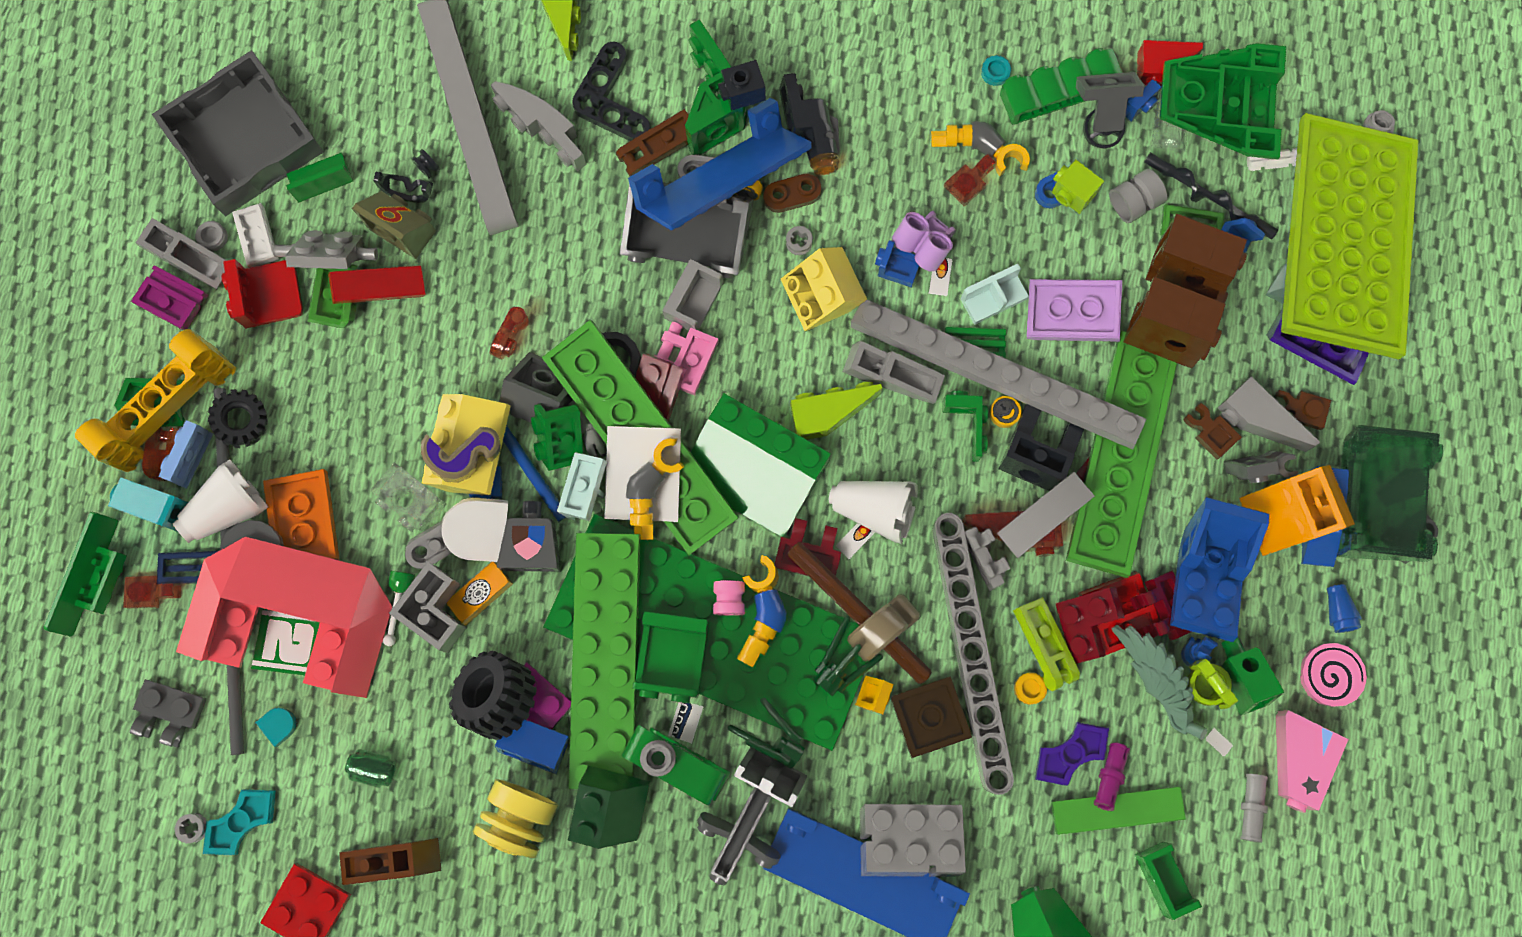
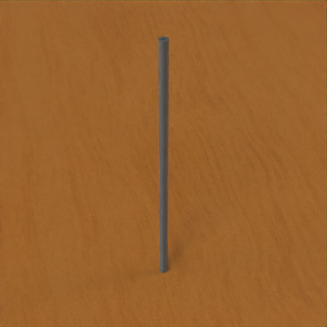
M214 389V399L221 398L220 394L226 392V389ZM228 415L226 416V424H227V425H228ZM216 438L218 468V466L230 459L229 446L224 445L223 441H219ZM233 526L220 531L221 541L224 538L226 532ZM227 665L231 755L244 754L240 668Z

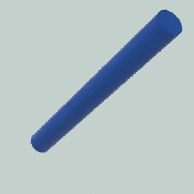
M506 425L503 442L558 522L562 521L566 517L557 512L560 502Z

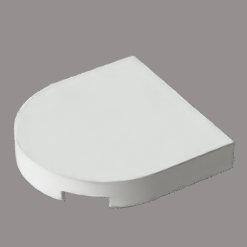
M467 498L461 500L447 511L442 521V538L449 551L465 560L497 562L507 521L508 500Z

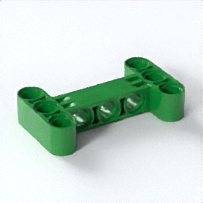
M641 725L637 726L621 755L623 758L642 768L640 755L643 748L655 740L665 741L673 747L676 754V762L668 774L658 776V778L708 806L712 800H717L731 772L719 767L702 755L691 751L672 738L661 734L652 727L648 730ZM657 751L652 755V761L655 765H662L665 761V756L662 752Z

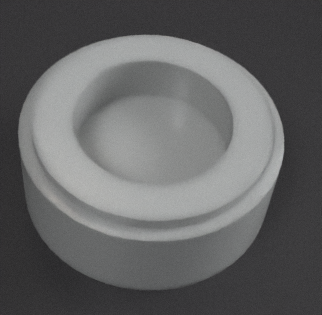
M207 221L198 227L195 238L198 244L214 252L224 247L228 234L225 228L218 222Z

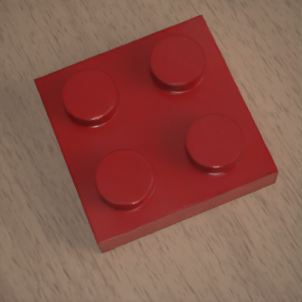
M295 863L260 923L283 937H328L352 894L300 864Z

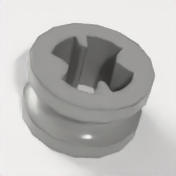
M804 226L793 227L786 235L787 249L794 255L806 254L812 247V233ZM795 235H799L800 238H807V240H804V246L800 247L798 243H791V241L794 242Z
M197 813L186 814L180 817L174 828L177 839L183 843H194L202 840L205 837L206 818ZM189 820L191 823L198 824V830H194L196 833L194 837L192 833L186 834L185 827L189 826L187 823Z

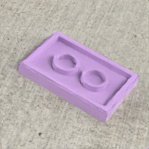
M1030 279L1027 339L1120 342L1122 280Z

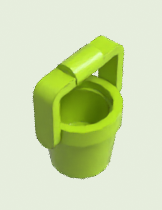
M1207 659L1197 660L1189 666L1192 672L1187 676L1189 679L1188 687L1193 689V700L1205 706L1218 705L1220 709H1228L1238 702L1236 696L1231 691V678L1228 672L1221 666L1211 664Z

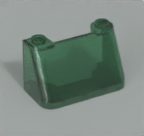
M1359 425L1345 437L1342 447L1341 469L1349 470L1346 504L1355 524L1342 530L1337 557L1417 562L1432 560V556L1434 557L1437 553L1438 540L1436 537H1433L1430 530H1426L1429 470L1436 463H1440L1443 457V445L1439 444L1440 434Z

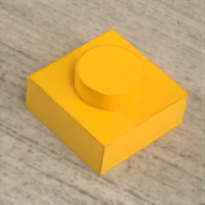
M865 675L855 705L883 715L894 684Z

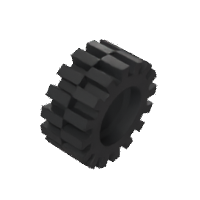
M231 389V393L226 394V392L220 394L221 398H215L212 401L213 406H209L208 422L215 437L219 441H223L224 445L229 446L231 444L234 448H240V445L248 447L251 446L250 442L255 441L256 443L260 440L259 436L261 434L264 435L266 431L265 426L268 422L267 414L262 401H259L255 394L252 393L250 395L247 390L243 389L241 392ZM242 408L249 412L251 418L246 427L233 429L226 424V416L232 409Z

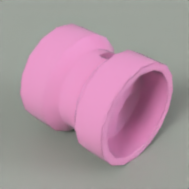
M715 581L713 592L717 595V601L713 604V614L725 616L744 615L745 604L742 602V594L745 592V582Z

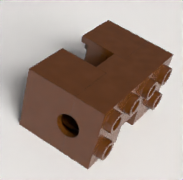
M1176 213L1158 242L1145 280L1151 282L1150 289L1147 291L1141 303L1137 302L1123 343L1191 369L1200 359L1204 361L1210 348H1215L1221 337L1222 330L1218 329L1226 305L1225 302L1228 296L1226 290L1235 278L1237 270L1240 271L1245 263L1247 253L1243 251L1247 240Z

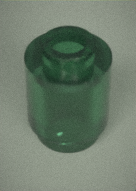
M358 749L355 754H350L345 765V773H348L350 781L378 788L382 785L388 787L393 780L396 770V761L390 760L389 756Z

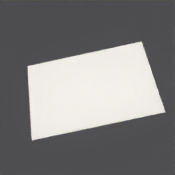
M607 426L605 519L630 520V513H633V508H630V500L626 498L627 483L630 476L646 463L654 462V450L658 443L665 438H678L675 446H666L663 449L662 456L668 464H676L680 461L681 429ZM680 470L673 473H664L666 478L656 491V498H653V507L649 508V512L653 513V521L678 522Z

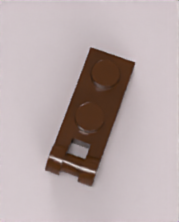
M685 109L621 146L616 151L619 161L624 162L627 166L626 172L629 177L652 164L658 163L688 145L685 124L689 115ZM641 150L644 156L636 160L634 155Z

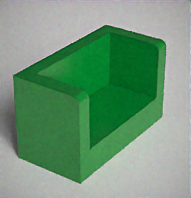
M1161 842L1135 854V857L1163 916L1175 920L1201 908L1202 905L1198 899L1192 898L1171 854L1175 850L1172 843Z

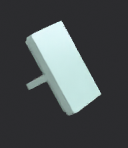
M1015 264L964 289L961 301L974 325L1029 298L1018 278L1021 270L1019 264Z
M574 453L557 512L568 519L575 520V518L590 521L596 497L604 498L605 493L599 487L607 461L598 457Z

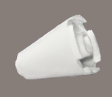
M840 481L837 486H832L829 494V503L832 504L833 511L893 542L902 544V538L907 537L914 516L915 507L912 506L911 496L917 498L918 486L913 482Z

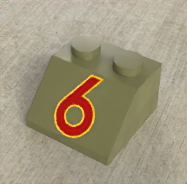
M380 191L355 203L352 207L353 211L370 231L414 259L419 256L436 232L430 223L432 221L430 216L420 209H417L415 212L407 207L408 203L396 194L390 197Z

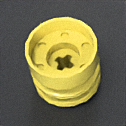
M495 779L487 800L499 808L498 812L482 811L480 814L481 819L492 825L488 826L478 823L475 825L473 833L485 840L488 845L502 852L515 856L521 855L536 858L539 849L528 842V840L541 843L545 837L533 828L534 824L550 825L558 804L519 785Z

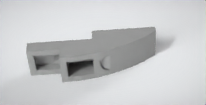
M496 81L491 84L495 94L492 98L494 103L503 113L506 110L513 116L511 121L521 133L526 130L531 137L538 133L546 145L551 146L553 144L559 150L556 153L566 167L572 165L578 172L587 165L583 153L572 142L577 137L574 125L563 114L541 98L523 89Z

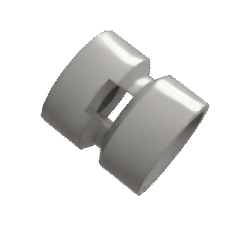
M1145 169L1135 175L1130 182L1125 181L1111 189L1109 198L1111 205L1122 221L1132 223L1142 217L1146 210L1149 211L1164 204L1167 201V192L1160 177L1153 170Z

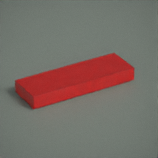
M421 266L334 271L328 274L333 304L418 298L426 295Z

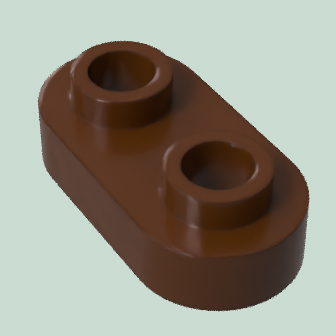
M801 174L773 182L764 190V204L770 211L775 213L813 204L821 195V183L812 174ZM808 184L812 188L809 191H805L801 187ZM776 192H780L784 196L780 199H776L773 197V194Z

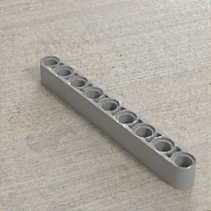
M427 0L418 3L419 13L488 233L491 236L519 227L518 222H516L514 217V209L506 191L507 187L502 171L497 163V155L489 137L490 133L486 120L481 112L480 101L473 86L474 82L469 67L465 61L466 57L462 44L457 36L458 31L450 13L449 3L447 0Z
M945 513L937 518L932 528V534L980 780L987 792L1002 795L1012 788L1014 777L962 520L956 514ZM943 522L951 523L955 528V535H943L940 531V524ZM949 552L957 553L961 558V565L958 567L950 566L946 561V554ZM960 582L966 586V597L958 598L953 594V583ZM967 613L972 617L973 626L971 629H964L959 625V614ZM967 644H974L978 647L979 657L976 661H971L965 657L964 648ZM974 675L982 676L986 682V687L981 693L971 688L970 680ZM981 706L987 707L992 713V719L986 725L980 723L976 717L977 710ZM988 738L994 739L998 744V751L992 757L987 756L983 751V743ZM996 770L1000 771L1004 776V784L998 789L993 788L989 782L990 774Z

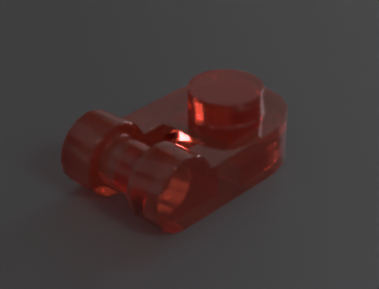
M513 307L508 311L492 342L490 355L502 360L505 356L510 357L513 354L517 345V341L514 339L518 331L526 329L529 325V318L524 309Z
M160 427L146 440L142 469L149 478L159 482L167 481L158 476L161 472L163 459L170 454L175 444L174 439L179 428H171L169 431H165ZM162 442H166V450L159 449Z

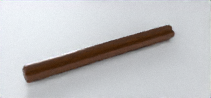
M798 542L790 549L788 556L859 626L874 614L801 542ZM898 637L883 649L918 684L924 683L930 677L931 669Z

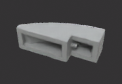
M154 218L150 220L136 241L140 248L216 290L222 283L221 275L225 273L223 261L227 260L180 232L177 233Z
M863 341L852 344L842 371L860 380L873 382L874 385L881 384L883 388L932 404L937 400L945 377L944 374L896 352L891 351L887 353Z
M1073 472L997 534L1015 556L1019 558L1095 497V495L1078 475Z

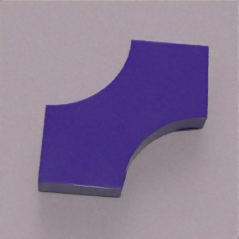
M1076 722L1071 736L1064 743L1053 748H1039L1035 780L1068 786L1072 774L1079 766L1092 760H1105L1109 728Z

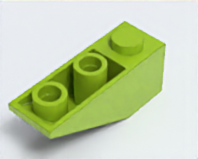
M541 0L567 60L572 61L573 51H578L579 37L578 33H575V24H580L581 8L577 6V0Z
M863 382L857 384L855 389L844 390L843 387H835L826 390V394L814 396L813 393L809 392L795 396L796 399L790 402L795 433L806 440L828 436L880 396L882 385H874L873 382Z

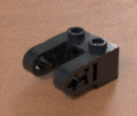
M1026 404L998 469L1050 491L1067 477L1084 428L1068 422L1057 449L1033 440L1034 437L1031 434L1041 410Z

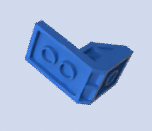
M1205 498L1186 526L1181 539L1170 626L1234 642L1238 636L1242 582L1254 566L1269 525L1268 513Z

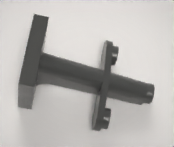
M750 747L734 774L738 779L754 787L736 824L734 825L707 812H702L697 820L699 824L697 828L702 834L709 837H714L717 834L727 838L709 875L710 879L719 885L727 884L744 849L754 854L755 861L764 868L771 869L773 865L778 864L781 858L780 853L752 834L771 797L793 807L807 778V775L794 768L790 769L778 760Z

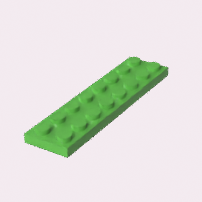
M592 320L586 322L542 357L606 445L607 426L672 428ZM681 440L680 462L684 465V468L680 470L678 522L664 521V523L687 554L690 555L740 517Z
M1121 331L1120 342H1116L1103 401L1147 420L1133 450L1095 434L1084 479V484L1095 497L1077 510L1065 561L1128 578L1132 570L1177 363L1123 343L1126 332Z
M576 533L569 789H578L579 782L588 765L634 777L635 764L621 755L636 730L637 690L632 688L633 682L636 680L638 655L640 534Z

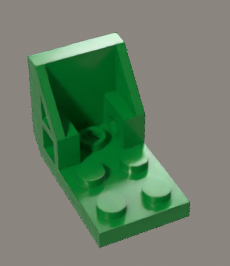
M699 19L689 25L691 38L688 41L693 49L690 55L697 68L703 67L707 75L705 76L706 81L702 82L698 88L685 124L689 151L692 155L700 156L745 129L748 106L731 111L728 100L722 101L720 94L716 96V92L719 91L718 83L722 82L721 70L730 68L731 65Z

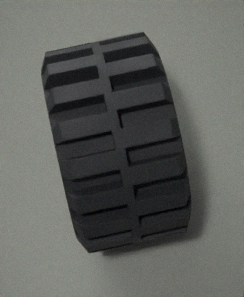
M484 651L479 653L477 658L472 657L468 665H464L461 668V673L453 682L455 685L450 691L452 700L449 702V708L453 710L451 715L460 726L488 739L501 740L503 736L507 738L512 735L513 730L518 731L522 727L523 720H527L530 715V708L534 707L535 701L533 696L536 695L537 688L533 686L536 682L535 678L527 667L496 651H489L488 653Z

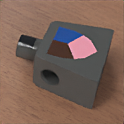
M524 501L522 518L507 519L497 561V568L501 571L561 572L555 522L552 519L541 518L542 502Z

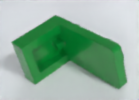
M952 391L950 395H945L942 401V413L973 414L972 462H979L982 454L987 453L988 447L987 435H982V424H987L988 407L983 405V396L968 395L967 391Z

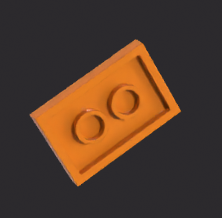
M325 469L264 480L265 501L268 505V524L281 535L284 547L340 560L328 472Z

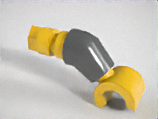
M972 121L971 124H964L962 128H957V125H946V131H931V147H957V143H962L963 147L971 146V150H979L990 159L995 157V168L999 176L1005 173L1006 166L1004 165V160L1009 157L1016 158L1020 162V169L1024 171L1028 169L1030 157L1027 150L1018 144L1004 146L1006 141L989 123Z
M665 438L658 443L654 450V462L646 463L630 476L627 483L626 498L630 500V508H633V513H630V525H634V534H640L641 540H653V513L649 512V508L653 507V498H656V491L666 478L664 473L678 472L684 468L680 461L676 464H668L662 456L663 449L666 446H675L678 438Z

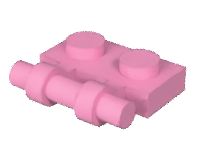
M672 322L669 330L664 331L661 338L663 343L658 354L654 356L674 363V365L687 368L680 390L695 396L719 340L693 328H690L687 337L684 338L679 336L683 326ZM678 347L681 350L676 361L668 360L673 348Z

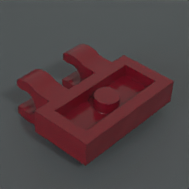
M795 518L791 538L781 537L774 563L776 568L808 576L788 556L790 549L798 542H801L836 576L842 553L841 551L833 550L838 528L825 526L821 546H816L803 542L807 521Z
M1173 570L1145 581L1148 591L1130 598L1134 610L1152 604L1155 605L1161 620L1142 628L1145 635L1149 633L1152 638L1167 634L1171 641L1192 632L1170 626L1176 579Z

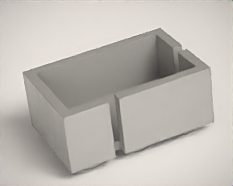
M864 804L860 809V839H868L871 836V841H865L861 845V876H924L929 873V877H958L966 873L962 805Z

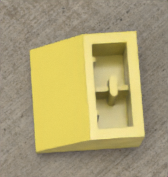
M843 247L819 248L781 278L804 331L845 315L867 300Z

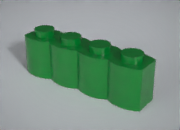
M1098 48L1089 52L1086 58L1076 59L1075 57H1070L1063 60L1058 67H1040L1033 71L1031 76H1012L1002 85L1000 96L1011 124L1015 125L1085 102L1076 89V80L1079 76L1123 72L1113 49L1103 50V48Z

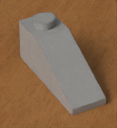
M1253 377L1242 383L1218 407L1222 412L1221 417L1229 425L1237 426L1240 430L1304 452L1320 443Z

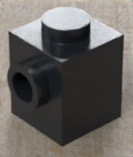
M757 60L721 70L722 82L718 83V88L722 101L728 100L731 111L766 101V88Z

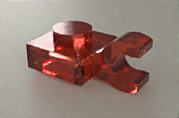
M987 154L973 169H970L965 164L944 183V187L965 206L985 189L986 183L982 179L994 169L993 165L996 162Z
M157 576L125 577L123 608H159V599L181 598V586L157 584Z

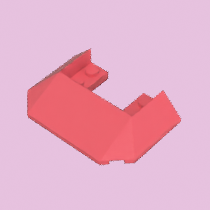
M244 537L204 559L176 652L200 661L209 660L238 668L242 667L260 607L320 622L304 676V684L329 689L332 693L367 698L390 618L389 612L393 607L371 568L249 537Z

